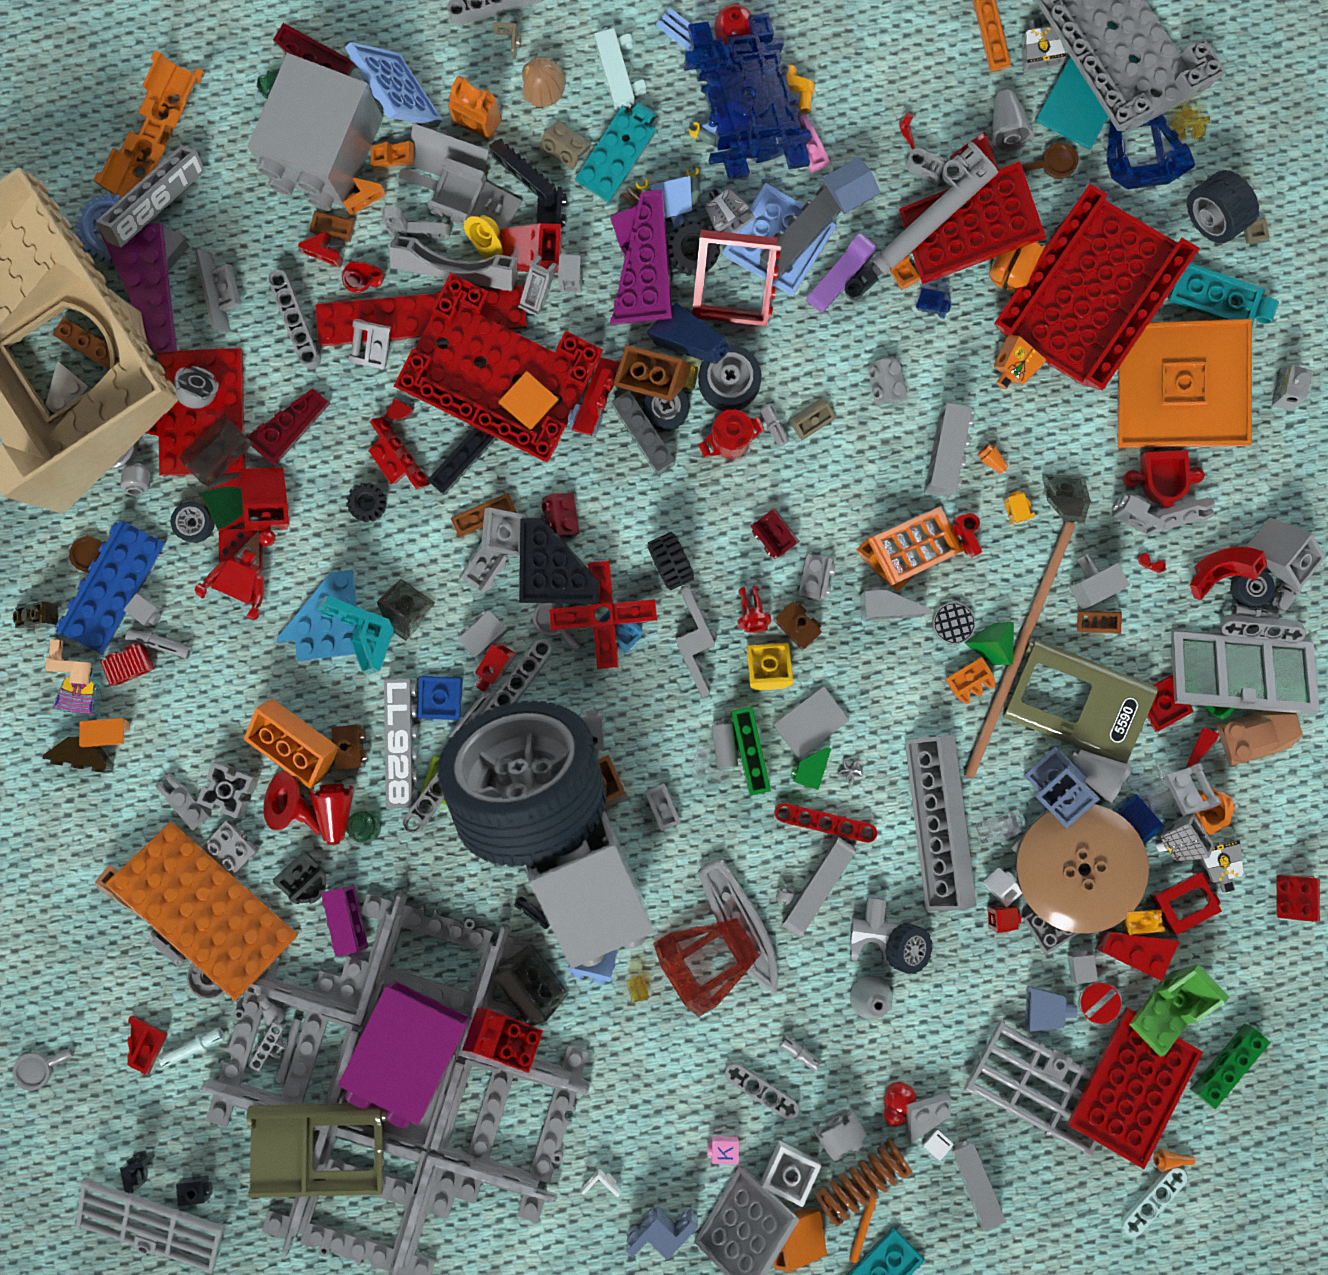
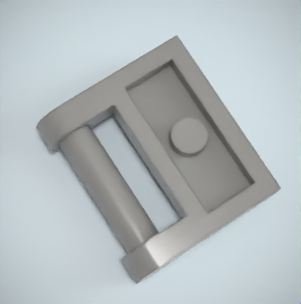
M354 319L352 325L354 327L352 351L349 354L348 361L385 370L391 327ZM363 330L368 331L365 357L360 355Z
M1201 763L1167 774L1164 777L1183 816L1221 804L1219 797L1215 796L1203 772L1205 769ZM1191 776H1196L1207 798L1206 801L1202 800Z

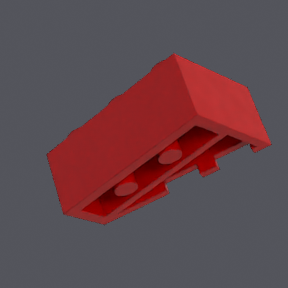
M1104 930L1095 949L1162 981L1179 941L1171 938L1139 934L1129 935L1126 932Z

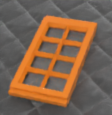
M941 506L868 539L891 586L964 551Z

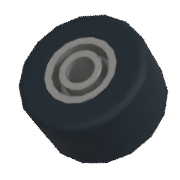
M1263 570L1256 580L1235 576L1231 582L1230 591L1233 599L1238 604L1255 607L1267 603L1272 598L1275 584L1271 575Z

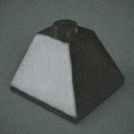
M1042 474L1047 502L1060 517L1070 522H1085L1091 503L1085 477Z
M402 579L377 601L382 616L389 619L394 633L405 641L417 630L435 604L434 601Z

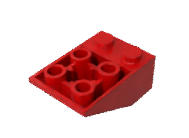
M539 223L500 229L502 255L517 258V272H529V265L537 256H540L542 258L539 266L548 269L552 263L557 264L555 273H558L559 256L562 252L561 224Z
M476 1008L462 1051L529 1073L543 1030L490 1009Z

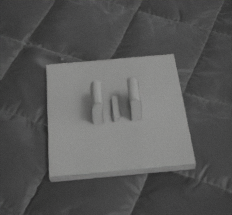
M485 182L472 216L480 217L485 215L492 218L499 227L500 235V229L508 228L522 200Z

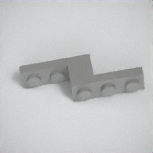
M689 587L682 589L680 593L697 630L676 639L675 642L701 697L704 698L710 695L709 690L712 687L707 677L703 679L700 673L703 668L699 659L694 660L693 656L714 647V641L717 638L713 629L708 630L705 622L708 621L704 610H699L696 604L699 602L695 591H690Z

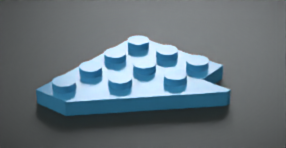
M353 570L331 572L277 637V642L295 641L297 661L355 655L350 642L355 625L348 626L340 622L341 619L335 617L332 619L320 615L321 612L315 610L317 603L326 596L357 607Z

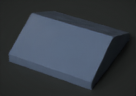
M859 157L822 179L843 214L850 212L881 193L872 171Z

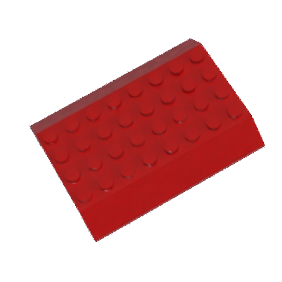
M1089 183L1040 255L1028 284L1025 287H1018L994 325L1006 337L1008 335L1020 336L1046 359L1045 363L1079 384L1103 391L1200 248L1182 237L1179 242H1176L1106 201L1108 194Z

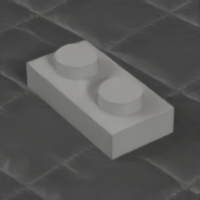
M665 783L645 791L661 831L681 823Z

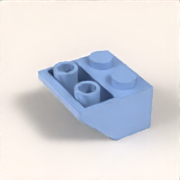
M618 950L607 953L606 957L594 966L586 967L581 964L571 969L569 965L567 971L572 972L571 976L583 979L584 976L592 977V981L605 984L606 981L610 982Z

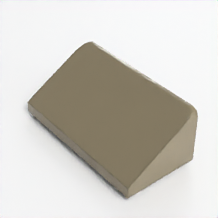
M820 398L788 421L799 438L804 440L836 419V416L829 402L824 398Z

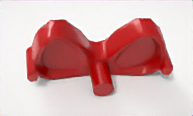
M1143 553L1137 558L1140 565L1156 573L1167 570L1164 561L1151 563L1147 553Z

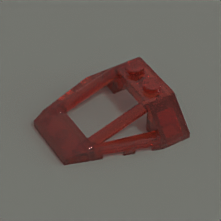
M738 918L699 927L695 926L680 931H672L653 943L662 970L683 1004L697 1017L717 1007L760 956ZM708 933L685 949H682L678 943ZM719 936H722L738 963L700 987L684 959ZM726 980H728V981L711 997L709 991H711V990L714 989L715 987L719 986L720 984H722L723 982H725Z

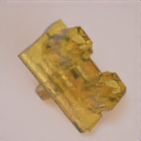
M1184 105L1182 112L1176 113V119L1179 120H1172L1171 124H1167L1166 131H1171L1173 142L1186 139L1185 129H1191L1192 139H1201L1206 135V125L1210 123V116L1197 117L1198 110L1192 111L1190 105Z

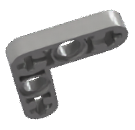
M391 206L383 208L382 221L389 234L393 237L399 235L422 239L450 238V225L407 222L400 208Z

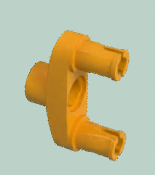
M789 64L781 65L778 67V74L765 75L758 78V108H770L771 91L800 94L799 112L809 113L811 111L812 95L815 92V83L809 79L796 76L797 68Z

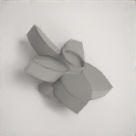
M843 760L845 769L840 770L838 775L846 777L849 785L854 781V777H863L862 773L856 770L859 767V761L850 764L848 761Z

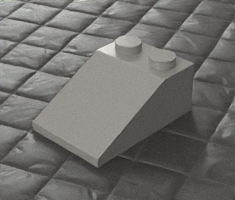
M868 587L860 595L861 621L921 618L931 614L930 608L888 590H881V587Z

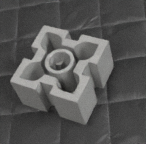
M212 762L206 777L211 782L209 786L202 787L196 803L211 809H217L221 806V813L234 818H243L250 802L245 800L247 794L254 792L259 777L244 771H237L235 774L236 768L221 762ZM227 786H230L231 792L229 794L228 791L225 790Z

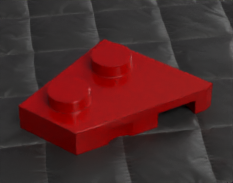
M134 1015L129 1016L128 1023H131V1036L128 1037L129 1053L127 1065L147 1075L150 1074L168 1033Z

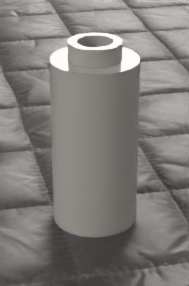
M728 720L716 721V725L712 726L717 768L738 766L733 723L729 724Z

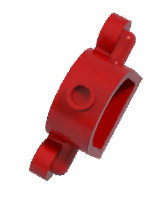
M1188 450L1146 452L1140 456L1141 473L1136 470L1126 472L1123 476V483L1125 486L1133 488L1142 482L1143 492L1150 501L1161 505V508H1170L1174 506L1175 501L1186 495L1190 484L1195 485L1202 482L1205 474L1200 467H1192L1190 469Z

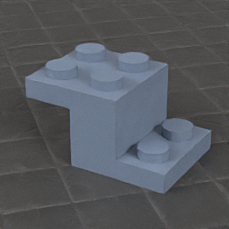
M1056 746L1024 775L1039 791L1035 797L1066 828L1071 826L1100 799L1084 783L1087 777Z
M658 1206L654 1210L649 1209L643 1215L642 1223L638 1227L634 1225L628 1231L626 1252L633 1258L649 1242L668 1261L698 1228L697 1214L692 1209L687 1213L683 1211L676 1219L677 1224H675Z

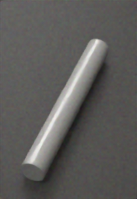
M293 1018L287 1040L288 1046L284 1050L276 1079L277 1083H285L302 1022L301 1018Z

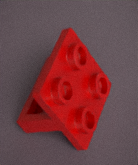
M1277 875V917L1319 922L1320 879L1308 875Z

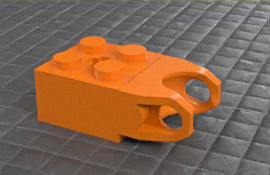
M457 76L452 84L449 95L450 102L448 104L453 122L490 141L501 122L496 98L490 91L486 89L483 91L478 90L467 79Z

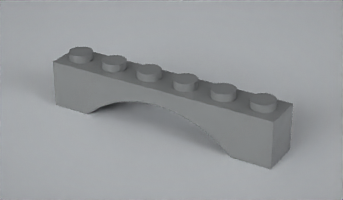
M395 235L389 246L390 268L436 276L442 279H447L449 274L452 273L472 284L508 291L513 290L517 281V258L496 254L480 261H458L433 252L415 238Z

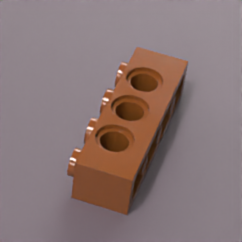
M62 317L52 335L110 370V354L107 342L73 321Z

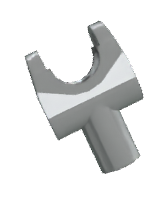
M868 897L865 920L852 919L850 930L851 960L857 961L862 947L869 942H874L881 948L882 964L889 965L885 954L886 942L893 929L897 927L896 924L884 923L886 899Z

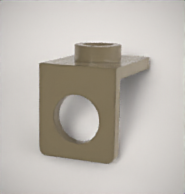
M493 22L494 34L512 36L511 53L512 58L516 59L517 48L521 47V35H518L516 23ZM499 28H507L509 30L504 31Z

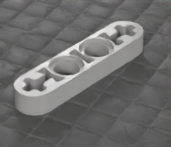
M1233 614L1226 615L1220 620L1222 632L1228 636L1286 642H1299L1306 636L1303 624L1294 620L1255 618L1253 616ZM1249 625H1258L1254 630L1246 629ZM1271 627H1279L1275 632H1268Z
M737 1062L729 1063L726 1066L725 1077L731 1084L787 1120H793L798 1116L799 1106L793 1098ZM738 1068V1073L742 1077H744L745 1073L748 1074L744 1078L742 1085L739 1084L741 1082L739 1077L734 1076L731 1078L730 1069L735 1070ZM751 1079L759 1082L758 1088L754 1091L747 1088V1082ZM774 1091L777 1094L775 1102L769 1103L765 1100L767 1092ZM781 1097L785 1098L782 1100L785 1105L790 1106L793 1104V1113L789 1112L786 1114V1109L782 1105L779 1106V1109L776 1108L780 1104Z

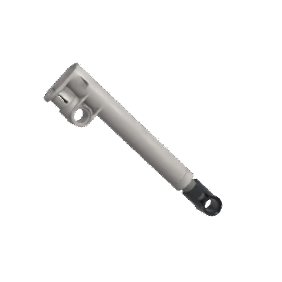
M973 142L968 143V148L960 156H955L944 165L943 179L951 188L888 244L879 255H876L871 260L873 264L869 268L866 266L853 279L847 281L845 284V295L848 299L853 301L860 299L878 281V277L881 274L884 276L888 274L892 268L899 264L998 174L993 163ZM952 167L956 168L958 174L950 176L947 170ZM857 285L860 291L858 294L852 295L848 291L849 287Z

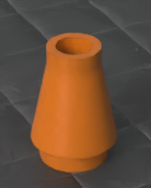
M990 443L984 446L977 454L981 462L999 474L1003 473L1009 466L996 446H992Z

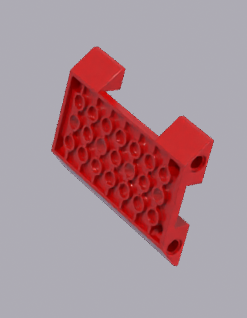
M450 273L431 310L432 316L416 348H412L393 387L548 463L569 423V413L579 403L603 349L565 330L555 353L482 316L481 313L489 292ZM440 338H445L449 342L448 346L444 349L438 348L436 345ZM478 357H483L487 361L486 365L482 368L474 364ZM526 371L553 395H559L562 398V403L558 406L554 405L531 431L498 403L514 385L512 383L513 378L522 376Z

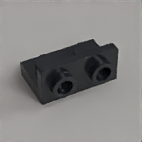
M558 186L556 201L550 207L540 198L537 199V224H561V228L566 227V214L562 213L563 206H567V194L563 193L562 187Z
M145 1150L134 1153L133 1157L127 1159L126 1163L120 1167L124 1192L134 1193L146 1182L148 1170L145 1164L155 1157L154 1152L147 1154Z

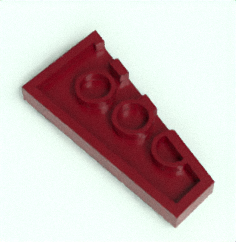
M282 23L273 38L274 43L285 54H292L347 76H350L356 66L349 58L285 23Z
M311 389L292 402L291 406L283 411H279L274 415L275 417L266 423H262L256 427L255 431L246 434L242 439L272 465L276 466L330 403L317 391Z

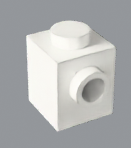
M998 868L983 881L990 893L1006 908L1022 894L1016 884V878L1009 871L1004 873Z

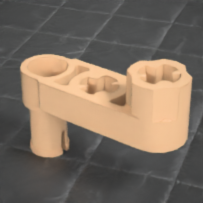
M50 639L49 656L46 658L45 671L70 673L69 683L89 685L91 663L64 661L62 659L64 640Z

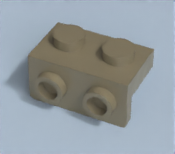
M557 120L544 132L540 147L573 170L577 165L578 159L590 149L591 143Z

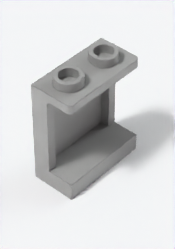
M445 157L442 164L444 171L432 201L428 200L427 205L432 214L438 217L447 216L454 223L461 225L462 222L464 223L468 217L473 215L487 179L483 171Z

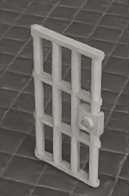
M1000 1020L967 1080L964 1090L971 1094L974 1092L1002 1107L1004 1112L1008 1114L1011 1112L1044 1130L1048 1136L1053 1135L1079 1149L1083 1155L1089 1158L1095 1151V1147L1098 1144L1096 1141L1091 1139L1089 1144H1086L1055 1127L1061 1115L1068 1119L1070 1118L1073 1111L1067 1109L1066 1105L1071 1096L1079 1100L1082 1091L1075 1087L1081 1076L1089 1080L1092 1072L1085 1069L1083 1064L1078 1065L1074 1063L1072 1058L1054 1048L1049 1049L1045 1047L1044 1043H1038L1008 1027L1004 1021ZM1003 1033L1034 1050L1029 1062L996 1045L995 1043L1000 1034ZM992 1052L1022 1068L1024 1071L1019 1081L985 1064L990 1053ZM1040 1054L1047 1057L1042 1069L1035 1066ZM1071 1070L1074 1072L1070 1083L1067 1084L1062 1080L1067 1071ZM980 1072L1013 1088L1014 1091L1009 1100L1007 1101L976 1084L975 1082ZM1030 1074L1064 1091L1059 1104L1025 1086ZM1020 1093L1055 1111L1049 1123L1015 1105Z
M87 1177L82 1179L76 1222L77 1228H84L119 1240L122 1243L133 1245V1249L142 1254L154 1256L156 1253L165 1258H171L206 1270L210 1274L213 1273L225 1225L213 1223L181 1212L179 1209H172L135 1196L132 1193H126L97 1183ZM88 1190L125 1202L126 1204L124 1206L88 1193ZM89 1203L91 1205L123 1215L124 1217H117L115 1215L86 1206V1204ZM132 1205L171 1218V1221L133 1209ZM85 1216L114 1225L122 1229L120 1231L99 1224L97 1222L85 1219ZM130 1218L167 1230L169 1234L132 1222ZM180 1221L191 1226L215 1233L216 1236L214 1237L202 1233L200 1231L177 1224V1222ZM128 1231L136 1233V1236L128 1234ZM175 1234L213 1246V1249L175 1237ZM159 1241H160V1242H163V1243H166L167 1245H166V1246L160 1245V1244H159ZM173 1246H174V1247H177V1248H180V1249H183V1250L192 1252V1253H194V1254H197V1255H200V1256L209 1258V1259H210V1262H209V1261H206V1260H204V1259H201V1258H198V1257H195V1256H192V1255H189V1254H186V1253L177 1251V1250L172 1249V1248H173Z

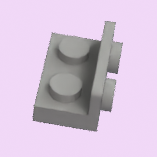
M806 555L798 596L823 601L825 596L829 597L831 591V584H828L829 576H833L835 571L832 557L824 558Z

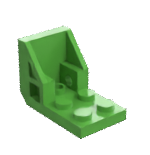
M1199 964L1174 970L1160 981L1129 1025L1159 1056H1165L1187 1024L1202 1020L1226 1003L1229 995Z

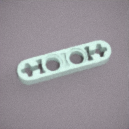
M1177 1167L1164 1171L1121 1220V1228L1130 1237L1139 1236L1187 1182V1175L1184 1170ZM1173 1173L1178 1174L1180 1178L1178 1181L1173 1180L1171 1176ZM1167 1181L1173 1188L1170 1189L1164 1182ZM1164 1187L1166 1189L1165 1197L1157 1198L1156 1190ZM1147 1203L1151 1204L1152 1211L1147 1215L1142 1214L1141 1207ZM1136 1213L1144 1219L1142 1222L1135 1216ZM1130 1221L1136 1226L1134 1230L1128 1225Z

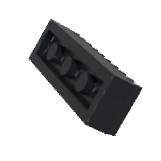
M502 138L495 140L489 145L492 158L550 207L556 201L557 191L555 184H550L548 178L544 179L542 173L538 174V170L536 168L533 169L531 163L527 164L525 158L521 159L519 153L515 154V150L513 148L510 149L507 143L504 144Z
M474 428L427 481L440 493L446 495L454 487V484L465 475L466 471L477 462V459L488 450V447L494 443L495 439L498 438Z

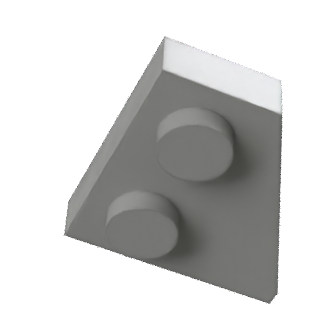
M948 1094L907 1104V1138L911 1143L951 1116V1098Z

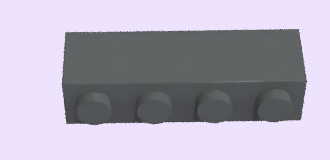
M627 391L613 400L612 408L656 475L659 476L675 466V459L631 392Z

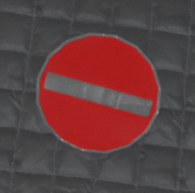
M1103 981L1092 982L1085 986L1080 993L1078 1001L1083 1017L1097 1025H1106L1115 1021L1120 1015L1123 1005L1118 990L1110 983Z

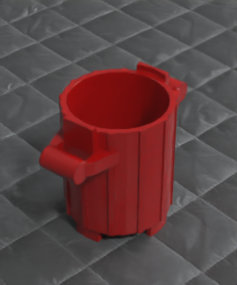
M729 409L723 411L715 418L711 434L703 442L699 443L698 446L704 458L709 456H721L728 460L740 458L749 450L750 443L760 433L764 432L765 429L759 417L749 418L746 413L736 409ZM706 442H709V446L712 450V453L710 452Z

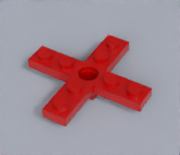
M610 561L588 563V569L600 581V604L549 609L551 631L593 627L597 669L619 667L615 625L658 621L656 600L613 603ZM606 607L610 611V618L608 621L601 623L596 619L595 614L599 608Z

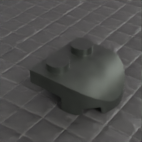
M304 850L273 879V883L288 896L291 902L295 904H312L322 897L321 893L326 890V875L323 867Z

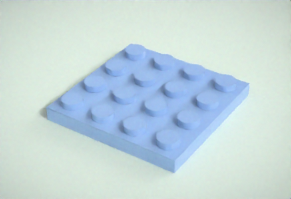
M350 42L345 47L350 55V60L358 67L362 79L369 84L373 96L380 101L384 113L389 118L437 125L443 121L400 53Z
M765 183L750 207L755 219L736 233L775 238L781 230L785 232L789 227V221L795 215L799 216L803 212L802 208L804 205ZM831 222L779 280L773 279L772 285L794 297L837 225ZM727 245L722 252L723 256L766 280L767 270L760 265V253L763 251V248Z

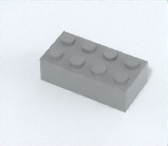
M947 402L940 411L924 493L949 498L953 493H956L957 489H960L962 484V476H959L960 470L964 468L966 463V456L963 455L964 449L968 448L970 442V435H967L968 429L972 427L974 422V415L971 414L973 407Z

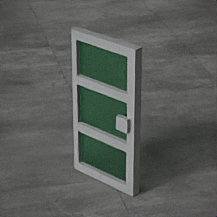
M1172 630L1171 645L1175 703L1315 715L1320 712L1313 641L1286 642L1228 636L1217 633Z

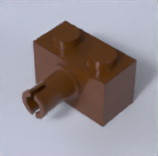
M792 601L773 621L803 651L822 633L820 630L822 626L816 619H810L805 614L807 610L799 602L795 604Z
M358 724L331 727L333 743L339 747L334 758L335 769L345 770L365 767V763L368 762L367 750L363 749V741L366 740L364 728L361 729V725Z

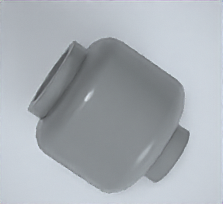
M131 463L122 469L121 487L127 494L139 496L149 489L150 471L143 467L142 464Z

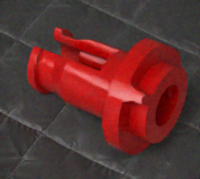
M752 586L755 608L750 609L748 607L745 587L740 588L738 593L741 595L740 604L743 617L737 620L738 628L744 629L747 633L768 631V625L772 622L771 615L763 612L762 601L758 593L759 587Z

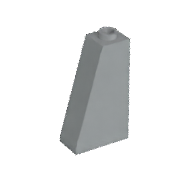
M964 1141L956 1144V1150L952 1151L981 1230L986 1231L1006 1223L974 1143L968 1145V1142Z

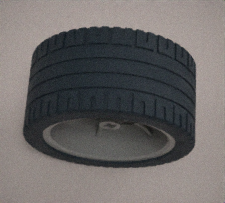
M522 701L520 703L512 702V704L494 707L493 710H487L484 714L475 716V719L469 720L466 725L464 724L460 727V730H457L453 737L449 739L448 744L445 745L444 751L440 755L437 767L438 783L459 838L472 854L474 853L476 857L486 862L489 861V863L500 866L515 867L516 865L524 867L525 865L532 866L535 863L541 864L547 860L551 861L555 857L564 855L563 853L570 852L573 850V847L580 845V842L584 841L588 834L590 835L594 831V828L597 827L599 820L603 816L607 792L590 730L580 716L561 705L545 701Z

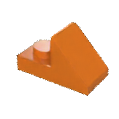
M352 178L360 192L350 194L343 201V204L350 216L386 194L381 184Z

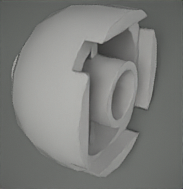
M191 366V369L184 370L185 367L179 369L176 372L173 383L177 390L175 395L179 399L178 401L186 407L193 409L208 406L214 400L218 390V382L216 383L213 380L214 376L212 373L196 366Z

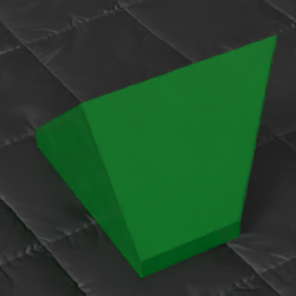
M1014 622L993 623L964 643L992 665H1013Z

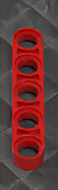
M787 803L778 804L774 810L775 818L783 823L865 843L873 842L877 837V829L870 823ZM783 806L787 807L790 811V815L786 819H781L778 816V810ZM801 812H808L811 819L807 824H802L799 821ZM822 817H829L831 819V826L829 828H821L819 822ZM843 822L851 823L852 830L850 833L844 834L841 832L840 826ZM864 827H870L873 830L871 838L864 839L862 837L861 831Z

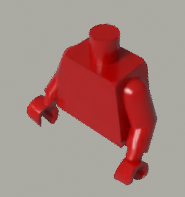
M244 550L241 559L234 556L229 560H222L204 578L202 584H197L195 587L196 595L203 599L207 593V588L211 587L244 603H251L252 608L246 617L247 619L257 620L260 615V609L258 608L261 607L264 597V577L261 574L262 569L253 564L256 553Z

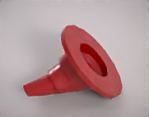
M288 772L277 774L270 782L264 798L263 811L267 826L271 830L281 831L292 820L296 819L304 822L316 835L319 834L320 829L317 818L305 799L299 794L297 779Z

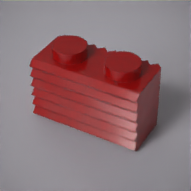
M135 643L125 647L126 651L120 654L114 652L106 655V659L101 661L100 664L109 685L118 686L155 670L147 648Z

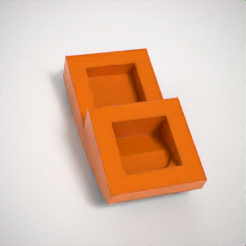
M411 141L393 145L389 142H384L371 146L372 167H395L414 164V143Z
M909 255L890 271L901 291L920 281L919 274L909 261Z

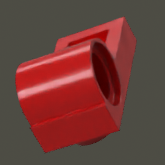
M968 513L955 518L952 528L954 533L961 537L963 541L962 548L965 554L970 555L971 558L981 554L983 551L973 533L980 526L978 516ZM965 519L973 523L972 529H967L964 526Z

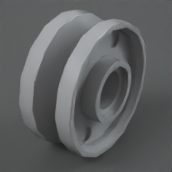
M193 963L189 965L186 978L192 993L204 999H213L225 994L221 988Z

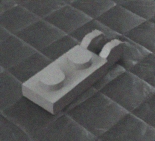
M1207 497L1157 511L1156 514L1160 515L1161 520L1166 522L1161 531L1191 523L1198 519L1207 520L1212 518L1214 514L1212 508L1215 505V501L1213 498Z
M168 773L165 778L176 789L171 793L161 782H158L155 787L166 797L165 800L192 831L196 830L210 817V814L202 805L196 803L197 799L184 784H181L174 775Z

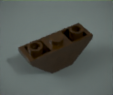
M41 601L15 607L13 613L15 628L55 627L58 622V604Z
M67 737L44 753L42 759L50 760L49 764L63 766V763L66 762L71 763L72 768L84 769V766L92 767V771L105 773L106 769H113L114 764L101 746L81 747L79 746V737Z

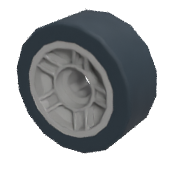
M190 501L176 507L170 521L172 531L176 536L190 543L205 541L212 534L215 525L205 506ZM194 518L196 520V524L194 526L189 525V523L192 522Z

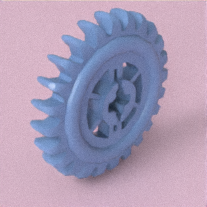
M111 193L107 194L106 199L103 194L99 195V200L92 197V204L85 202L86 209H79L82 216H76V219L80 221L79 224L75 225V228L80 229L76 235L82 237L81 242L83 245H86L84 252L89 253L91 251L90 255L92 258H96L98 255L100 262H104L106 257L107 262L111 264L112 258L105 242L99 240L96 235L100 231L99 227L95 229V221L121 199L120 195H116L114 199Z

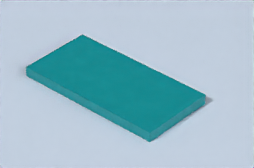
M1110 22L1107 23L1110 29L1115 30L1118 28V26ZM1070 56L1035 122L1090 150L1108 115ZM1130 56V57H1129L1130 62H1132V63H1137V62H1138V58H1137V57H1135V56Z

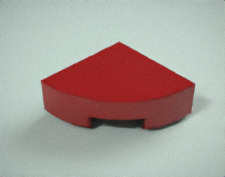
M394 399L384 417L389 420H399L408 417L414 410L399 400Z

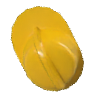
M485 215L468 217L464 222V230L478 253L485 259L496 254L502 255V245L498 238L499 227L497 223Z

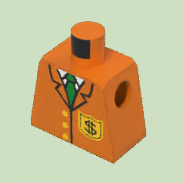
M1008 335L994 363V367L1002 373L996 384L1003 389H1007L1011 382L1025 384L1045 363L1046 359L1020 336Z

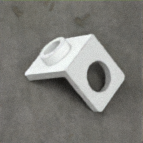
M600 1169L587 1181L581 1190V1193L584 1195L599 1179L616 1197L620 1195V1188L615 1185L617 1183L616 1180L609 1173L605 1175Z

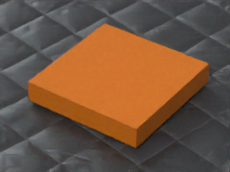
M526 371L498 403L531 431L558 402V398Z

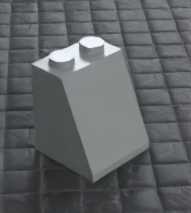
M1269 518L1261 526L1258 533L1246 546L1264 551L1267 567L1264 570L1298 590L1303 587L1326 558L1312 533L1273 518Z

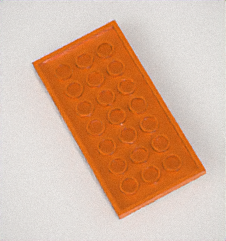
M172 821L106 882V886L235 1002L298 937V934Z

